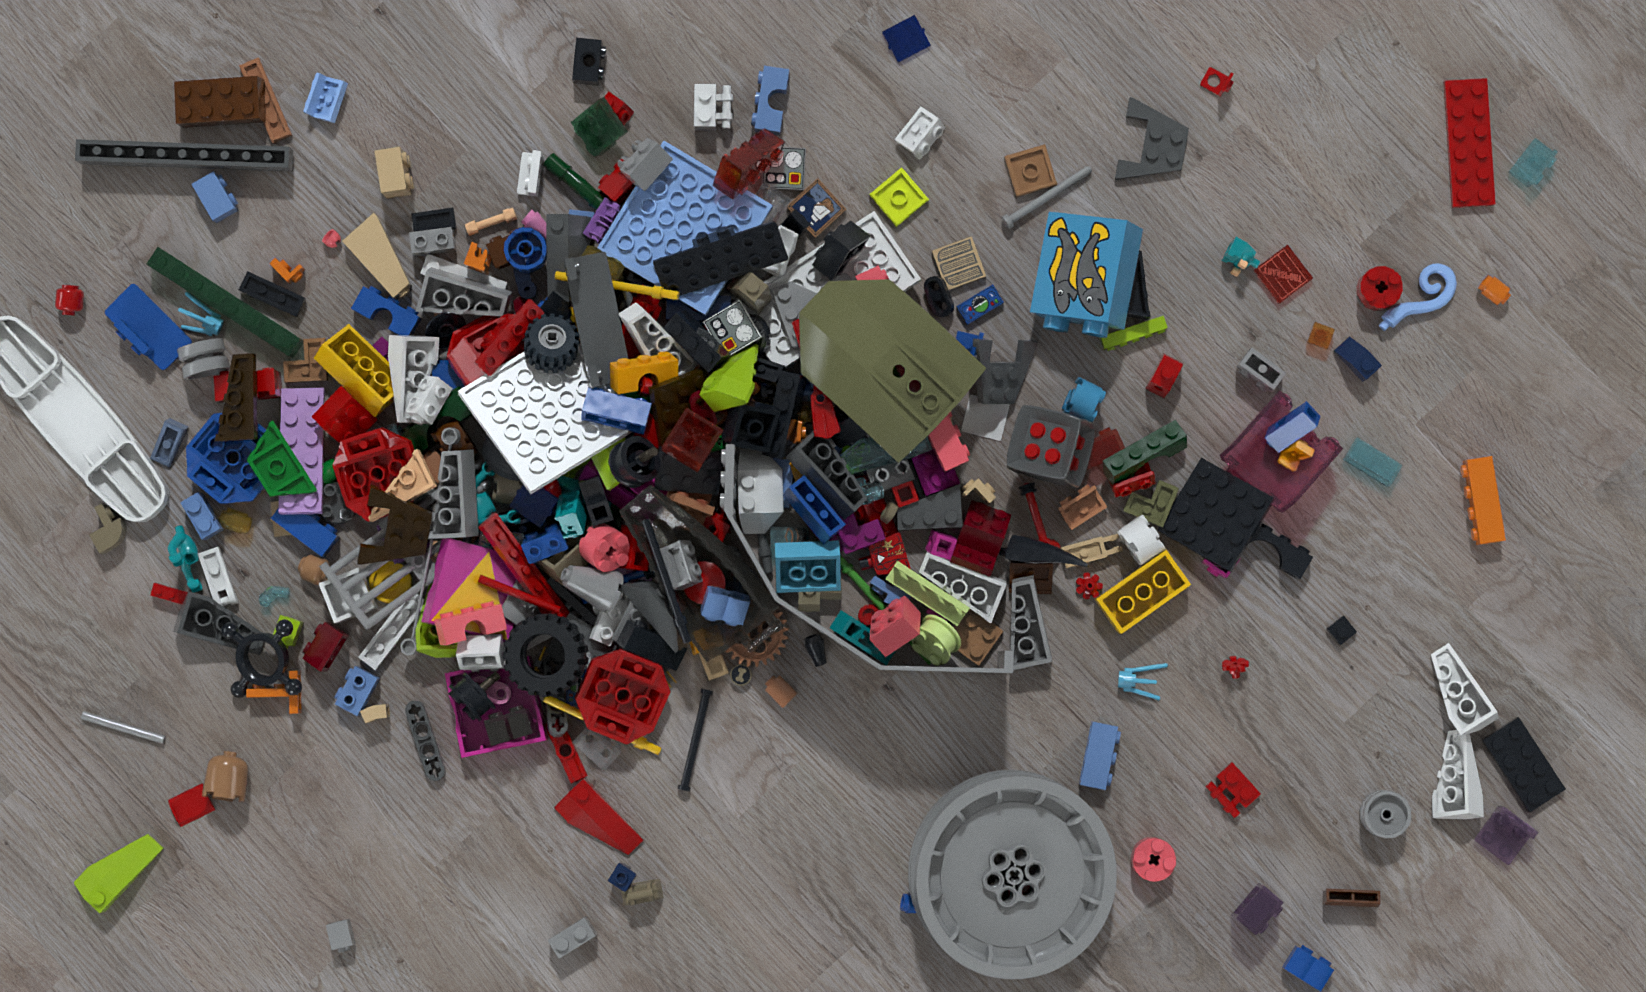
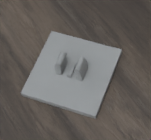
M516 579L513 588L526 592ZM510 595L507 596L502 605L504 617L516 626L528 617L542 614L537 606Z

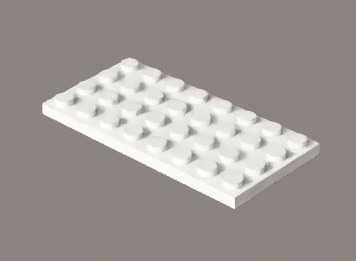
M875 211L855 223L869 234L870 238L863 250L850 259L843 273L832 280H855L856 275L879 265L881 270L885 269L889 280L904 292L921 282V278ZM821 246L788 266L782 276L777 277L774 275L764 282L769 286L772 297L769 304L759 314L766 321L771 333L769 334V340L771 339L770 346L764 353L770 361L785 365V368L800 360V348L793 349L771 289L793 282L818 293L828 281H831L812 266L816 259L814 255ZM743 303V305H744V307L746 308L748 314H749V313H750V314H753V315L756 314L754 311H752L749 307H747V306Z

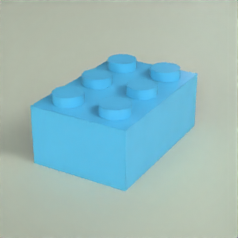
M821 541L775 543L777 593L841 591L839 541H828L825 544Z

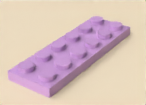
M324 388L281 389L280 432L318 491L279 496L278 513L280 515L323 514L324 429L311 416L325 403Z

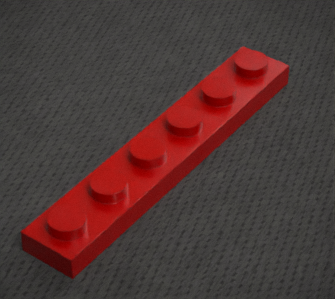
M497 513L491 514L479 526V529L528 594L561 606L557 616L567 617L570 612L535 564L528 563L521 545ZM537 607L542 614L552 613L550 611Z

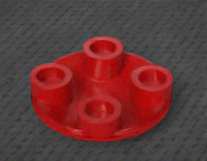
M706 561L697 562L702 571L703 581L684 589L686 595L698 604H702L707 586L725 589L726 585L721 569L715 563Z

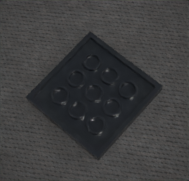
M1201 458L1173 503L1163 528L1159 527L1157 531L1223 569L1232 572L1275 501V498Z

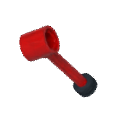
M1035 482L1024 483V485L1019 487L1020 492H1022L1020 494L1021 496H1026L1039 541L1061 549L1060 544L1056 540L1047 538L1034 496V492L1037 491L1036 486H1034Z

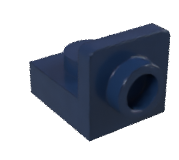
M618 863L608 882L626 892L637 874L630 870L631 867L625 863Z

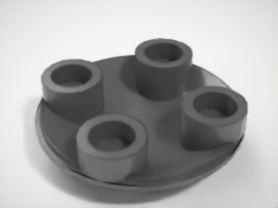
M338 481L325 485L323 487V514H320L322 518L333 524H342L351 520L356 513L346 507Z

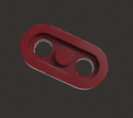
M696 391L689 399L692 415L697 429L703 433H708L717 426L716 414L704 399L702 402L697 403V400L702 397L699 395L701 391ZM704 417H708L707 421L702 422Z

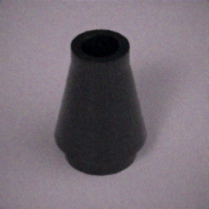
M820 633L804 638V646L815 667L826 664L824 638H821Z

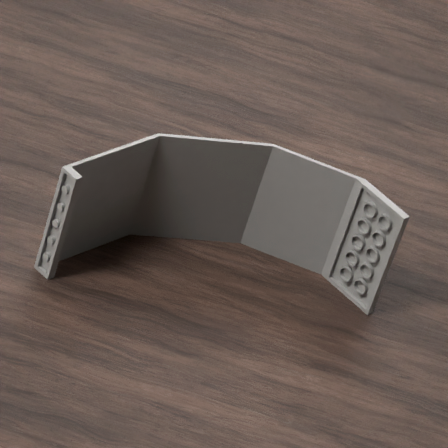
M726 444V449L721 450V462L725 468V471H721V486L724 488L725 493H720V506L728 516L774 600L779 605L878 670L1013 673L1014 651H998L997 668L880 665L780 599L737 524L738 451L735 444Z

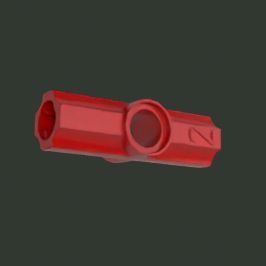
M556 719L555 725L552 726L558 732L563 727L559 726L558 719ZM566 730L565 734L558 738L549 734L556 750V755L559 757L570 783H575L587 777L588 774L568 731ZM568 744L572 752L569 756L564 757L561 754V748Z

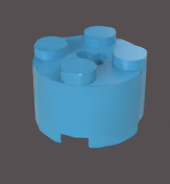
M1078 377L1075 380V383L1078 385L1075 389L1069 390L1062 409H1064L1062 412L1093 422L1098 412L1095 408L1098 403L1103 401L1106 392L1101 387Z

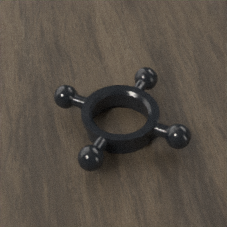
M280 620L276 625L277 632L274 635L270 633H253L243 637L235 623L227 622L222 626V635L226 639H233L239 644L236 649L235 659L238 670L243 678L231 685L230 691L234 697H244L249 683L267 686L278 680L285 685V691L289 695L295 696L301 692V682L298 679H290L286 672L289 654L286 645L281 639L293 632V624L289 620ZM254 641H264L270 644L276 651L278 667L273 675L260 674L252 667L248 651Z

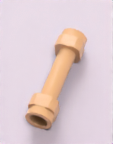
M512 207L503 210L502 214L475 222L474 220L465 224L468 235L471 236L478 234L479 230L505 221L510 223L517 220V217Z

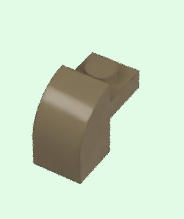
M100 504L94 507L104 527L89 534L98 552L105 554L122 543L126 535V523L121 518L114 520L116 515L110 506L107 507L106 504Z

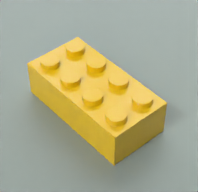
M350 324L346 325L321 345L314 359L374 417L394 402L389 362Z
M1164 550L1094 600L1118 634H1122L1189 587L1191 583L1169 552Z

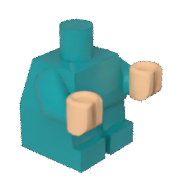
M1235 237L1230 242L1221 260L1225 263H1233L1234 266L1230 273L1236 277L1241 272L1239 268L1246 269L1249 265L1257 268L1260 264V261L1254 258L1256 251L1247 242L1238 237Z

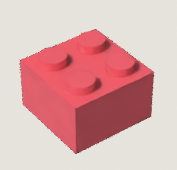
M905 595L900 599H894L888 607L878 610L873 614L870 627L871 642L887 657L920 635L921 612Z

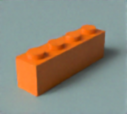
M1492 456L1464 460L1463 465H1461V475L1466 479L1467 486H1464L1465 498L1469 499L1470 504L1467 512L1469 520L1473 522V528L1471 529L1472 540L1476 541V545L1506 541Z

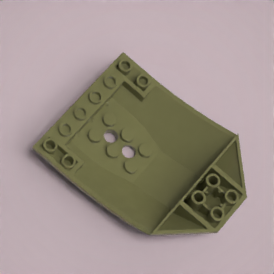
M889 279L828 281L799 312L801 374L846 413L898 463L939 425L962 400L986 369L940 323ZM894 366H903L905 372L902 377L897 378L893 375L892 370ZM912 380H917L920 383V389L915 393L909 389V383Z

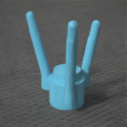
M185 292V296L211 316L207 315L203 318L188 310L179 308V312L203 322L202 327L205 328L181 325V329L203 333L211 337L213 334L218 335L224 323V320L220 319L221 315L212 311L190 293Z
M1168 664L1125 668L1124 671H1119L1118 688H1123L1125 692H1132L1160 700V696L1132 688L1135 687L1136 683L1157 684L1156 680L1136 678V674L1132 673L1166 668Z

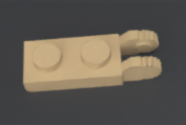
M1118 534L1103 538L1101 536L1061 547L1062 550L1086 563L1123 551L1122 546H1117L1110 550H1106L1104 542L1117 540L1119 538ZM1064 563L1066 568L1076 566Z

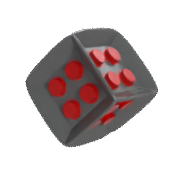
M1023 405L1016 418L1009 443L1007 468L1015 473L1024 474L1034 479L1079 488L1085 476L1091 455L1095 426L1086 419H1079L1070 414L1037 406Z

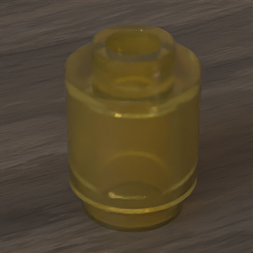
M230 507L226 511L223 510L219 517L222 528L239 534H247L253 518L248 517V514Z

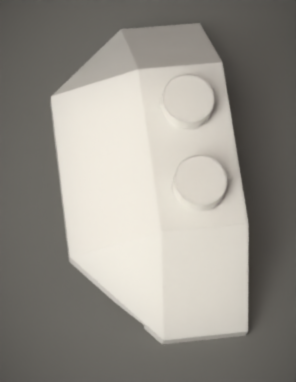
M741 449L737 472L739 517L743 534H765L784 512L783 469L773 458L762 455V451Z

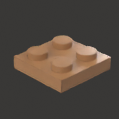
M971 609L964 615L959 625L953 627L961 639V647L958 652L978 666L1003 633L1002 629L992 622L989 623Z

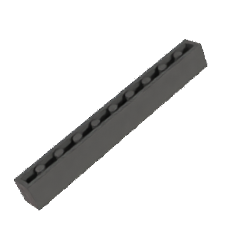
M76 139L75 161L82 165L293 172V150L288 146Z

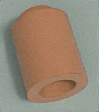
M773 675L765 683L767 686L765 691L782 708L798 694L780 675L777 678Z

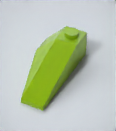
M756 343L748 345L731 355L705 380L699 395L714 412L748 403L755 386L752 378L756 375V370L754 369L758 356V345Z
M431 583L428 586L415 630L416 651L435 658L456 657L458 642L440 645L436 626L421 622L428 592L433 584Z

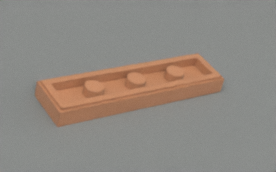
M258 57L239 65L244 77L258 76L264 80L266 122L263 123L271 142L274 144L293 136L260 58Z

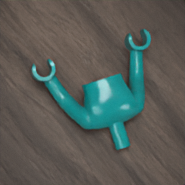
M486 462L482 466V471L475 476L476 489L488 475H495L493 470L487 472L488 465ZM486 491L476 494L478 527L496 511ZM514 510L509 511L506 515H499L503 522H510L516 525L521 521L520 518L514 521L511 520L512 515L517 513Z
M178 525L175 527L176 534L167 547L170 555L169 560L174 567L181 565V570L187 580L188 587L193 593L201 591L203 587L199 578L194 579L190 565L199 559L198 548L193 539L185 534L183 526Z

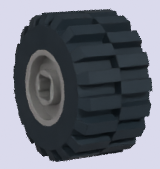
M546 314L541 315V319L536 317L533 320V324L530 323L527 327L524 339V355L526 359L529 358L528 363L531 366L535 364V369L538 371L540 369H544V373H548V370L553 373H557L558 369L564 371L566 370V365L570 367L573 364V360L577 357L579 333L576 332V326H571V321L569 319L564 320L562 315H559V317H554L555 314H550L549 317H546Z

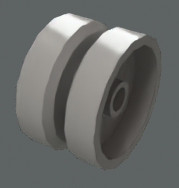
M222 338L198 341L177 349L179 360L190 362L181 368L185 380L208 377L230 369L228 358L218 356L226 350Z
M1376 790L1368 794L1362 801L1359 810L1360 820L1364 828L1371 834L1382 838H1395L1403 834L1411 821V808L1407 800L1400 794L1388 790ZM1385 810L1389 811V815H1386L1387 818L1383 817Z

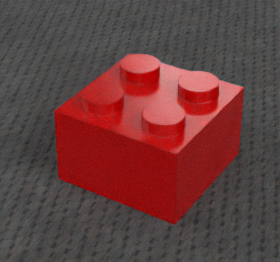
M342 386L311 416L339 443L341 440L365 433L378 420Z

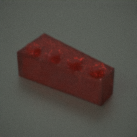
M764 128L752 136L749 142H743L739 150L734 148L731 150L730 156L727 154L722 156L712 186L732 200L739 194L743 195L751 183L755 184L763 172H768L773 162H778L782 158L785 142Z

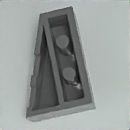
M960 484L898 508L897 530L962 528Z

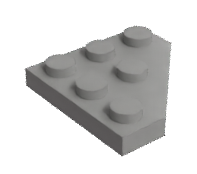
M789 282L771 290L791 346L795 349L799 345L792 322L799 319V312L817 293Z

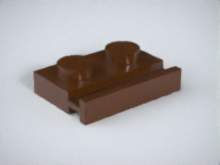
M1010 561L1009 593H1012V579L1034 575L1037 593L1052 594L1053 563L1032 564Z

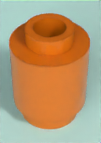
M1487 275L1478 287L1481 290V294L1496 305L1499 303L1504 304L1511 296L1509 293L1510 288L1495 276Z

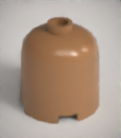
M224 751L223 755L212 757L207 765L202 797L212 794V799L233 802V799L239 798V802H245L248 779L247 763L242 758L236 757L237 753Z

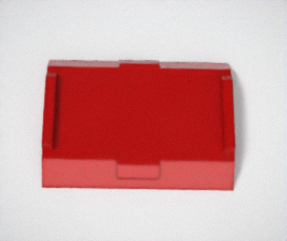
M203 783L168 800L172 813L180 827L215 811L209 795L202 797Z

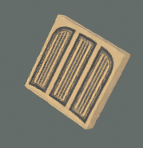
M972 236L932 251L940 276L945 280L948 290L986 277Z

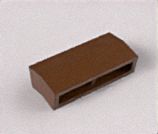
M1326 888L1323 891L1322 904L1379 907L1381 904L1380 891ZM1329 894L1349 895V900L1329 899ZM1354 895L1374 896V901L1354 900Z

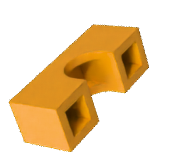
M659 352L658 355H640L635 359L621 358L616 362H610V387L617 394L638 391V382L647 373H650V379H652L655 385L677 377L678 359L669 352Z

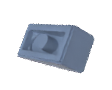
M171 418L165 420L150 459L170 467L188 426Z

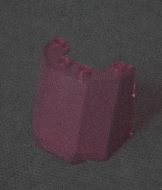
M1278 391L1219 456L1228 465L1227 472L1274 497L1275 501L1272 506L1277 511L1283 513L1303 496L1343 448L1334 437L1325 436L1320 440L1312 430L1300 438V440L1307 442L1308 446L1315 449L1313 456L1300 460L1298 468L1294 472L1279 464L1278 459L1281 452L1278 453L1267 444L1265 435L1269 426L1290 413L1289 411L1293 408L1292 399L1287 394Z

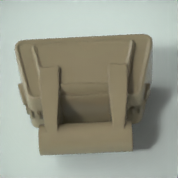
M660 879L633 883L626 892L621 890L623 905H636L663 898Z

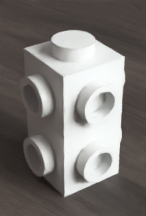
M426 375L419 383V388L410 399L409 406L405 412L418 425H432L453 388L439 377Z

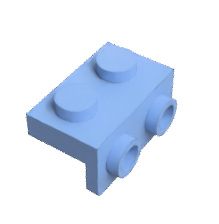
M316 73L303 112L313 118L335 123L348 83Z

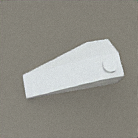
M389 335L388 360L398 423H415L405 411L409 406L410 399L417 392L421 380L426 375L430 376L433 366L437 364L439 337Z
M1449 643L1431 654L1448 717L1461 736L1479 731L1498 719L1497 710Z
M1457 730L1448 731L1442 754L1444 761L1441 771H1438L1437 777L1439 781L1437 789L1433 791L1432 795L1433 818L1472 819L1484 817L1483 794L1470 733L1461 736Z

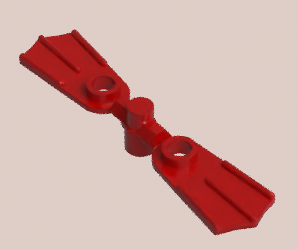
M799 319L792 322L800 348ZM813 384L815 391L811 395L814 437L830 439L835 434L841 432L832 401ZM823 395L825 397L824 401L818 402L816 400L817 396Z

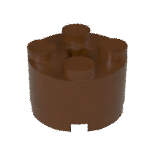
M455 418L430 433L434 441L439 444L442 453V451H448L449 446L442 441V431L449 427L459 430L461 438L457 444L452 445L451 451L474 450V456L479 453L474 442L463 429L464 427L460 421Z

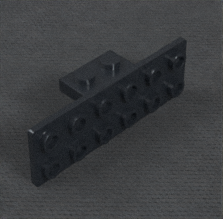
M771 221L735 233L733 226L718 228L716 232L710 234L702 233L696 236L695 239H692V248L653 260V265L661 286L666 290L678 291L681 296L745 275L748 272H754L787 261L788 255L776 221Z

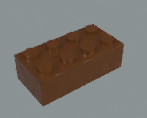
M258 76L174 82L176 124L183 128L266 122L264 80Z

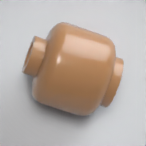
M315 554L303 557L298 566L300 577L307 582L319 585V583L328 580L319 566L324 562H327L330 566L329 561Z

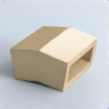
M389 704L373 705L361 710L360 713L365 723H370L379 718L390 717Z

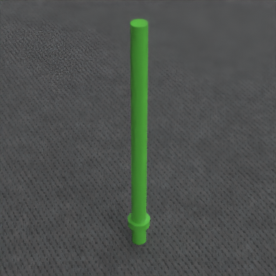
M840 555V567L843 569V574H847L879 610L888 607L852 568L853 564H849ZM918 653L926 661L928 665L931 664L930 660L926 659L922 654Z

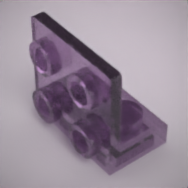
M1498 805L1476 835L1474 841L1502 862L1510 865L1529 838L1534 839L1539 832L1504 806Z

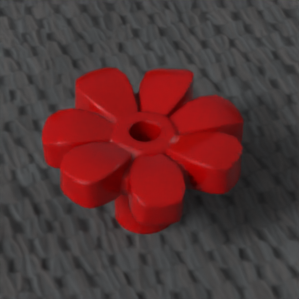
M1086 572L1083 574L1084 579L1077 578L1076 584L1080 586L1076 588V592L1078 594L1083 593L1084 599L1088 600L1090 595L1093 598L1099 596L1097 590H1101L1103 584L1097 582L1099 580L1097 574L1091 577L1090 573Z
M1230 656L1229 660L1226 659L1222 662V670L1229 671L1234 679L1240 678V672H1245L1246 668L1249 667L1248 660L1245 658L1237 659L1236 656Z

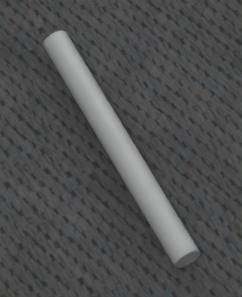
M83 711L81 715L82 720L161 744L165 741L166 736L86 711Z

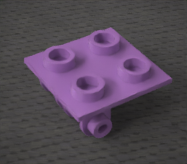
M605 197L583 231V234L597 244H600L620 212V205Z

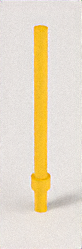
M556 271L555 280L567 281L566 272ZM612 280L615 290L650 295L655 299L668 298L678 300L680 292L666 290L662 286L654 285L649 287Z
M552 696L543 698L544 703L583 720L578 708ZM640 737L631 742L634 744V747L640 750H648L656 755H659L661 747L647 741L645 737Z

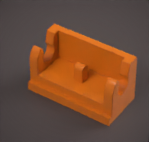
M471 242L464 265L469 269L489 276L490 272L488 269L492 261L490 254L488 255L486 249L481 254L482 249L478 247V244Z

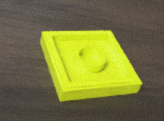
M902 167L869 194L896 228L929 201L927 196Z

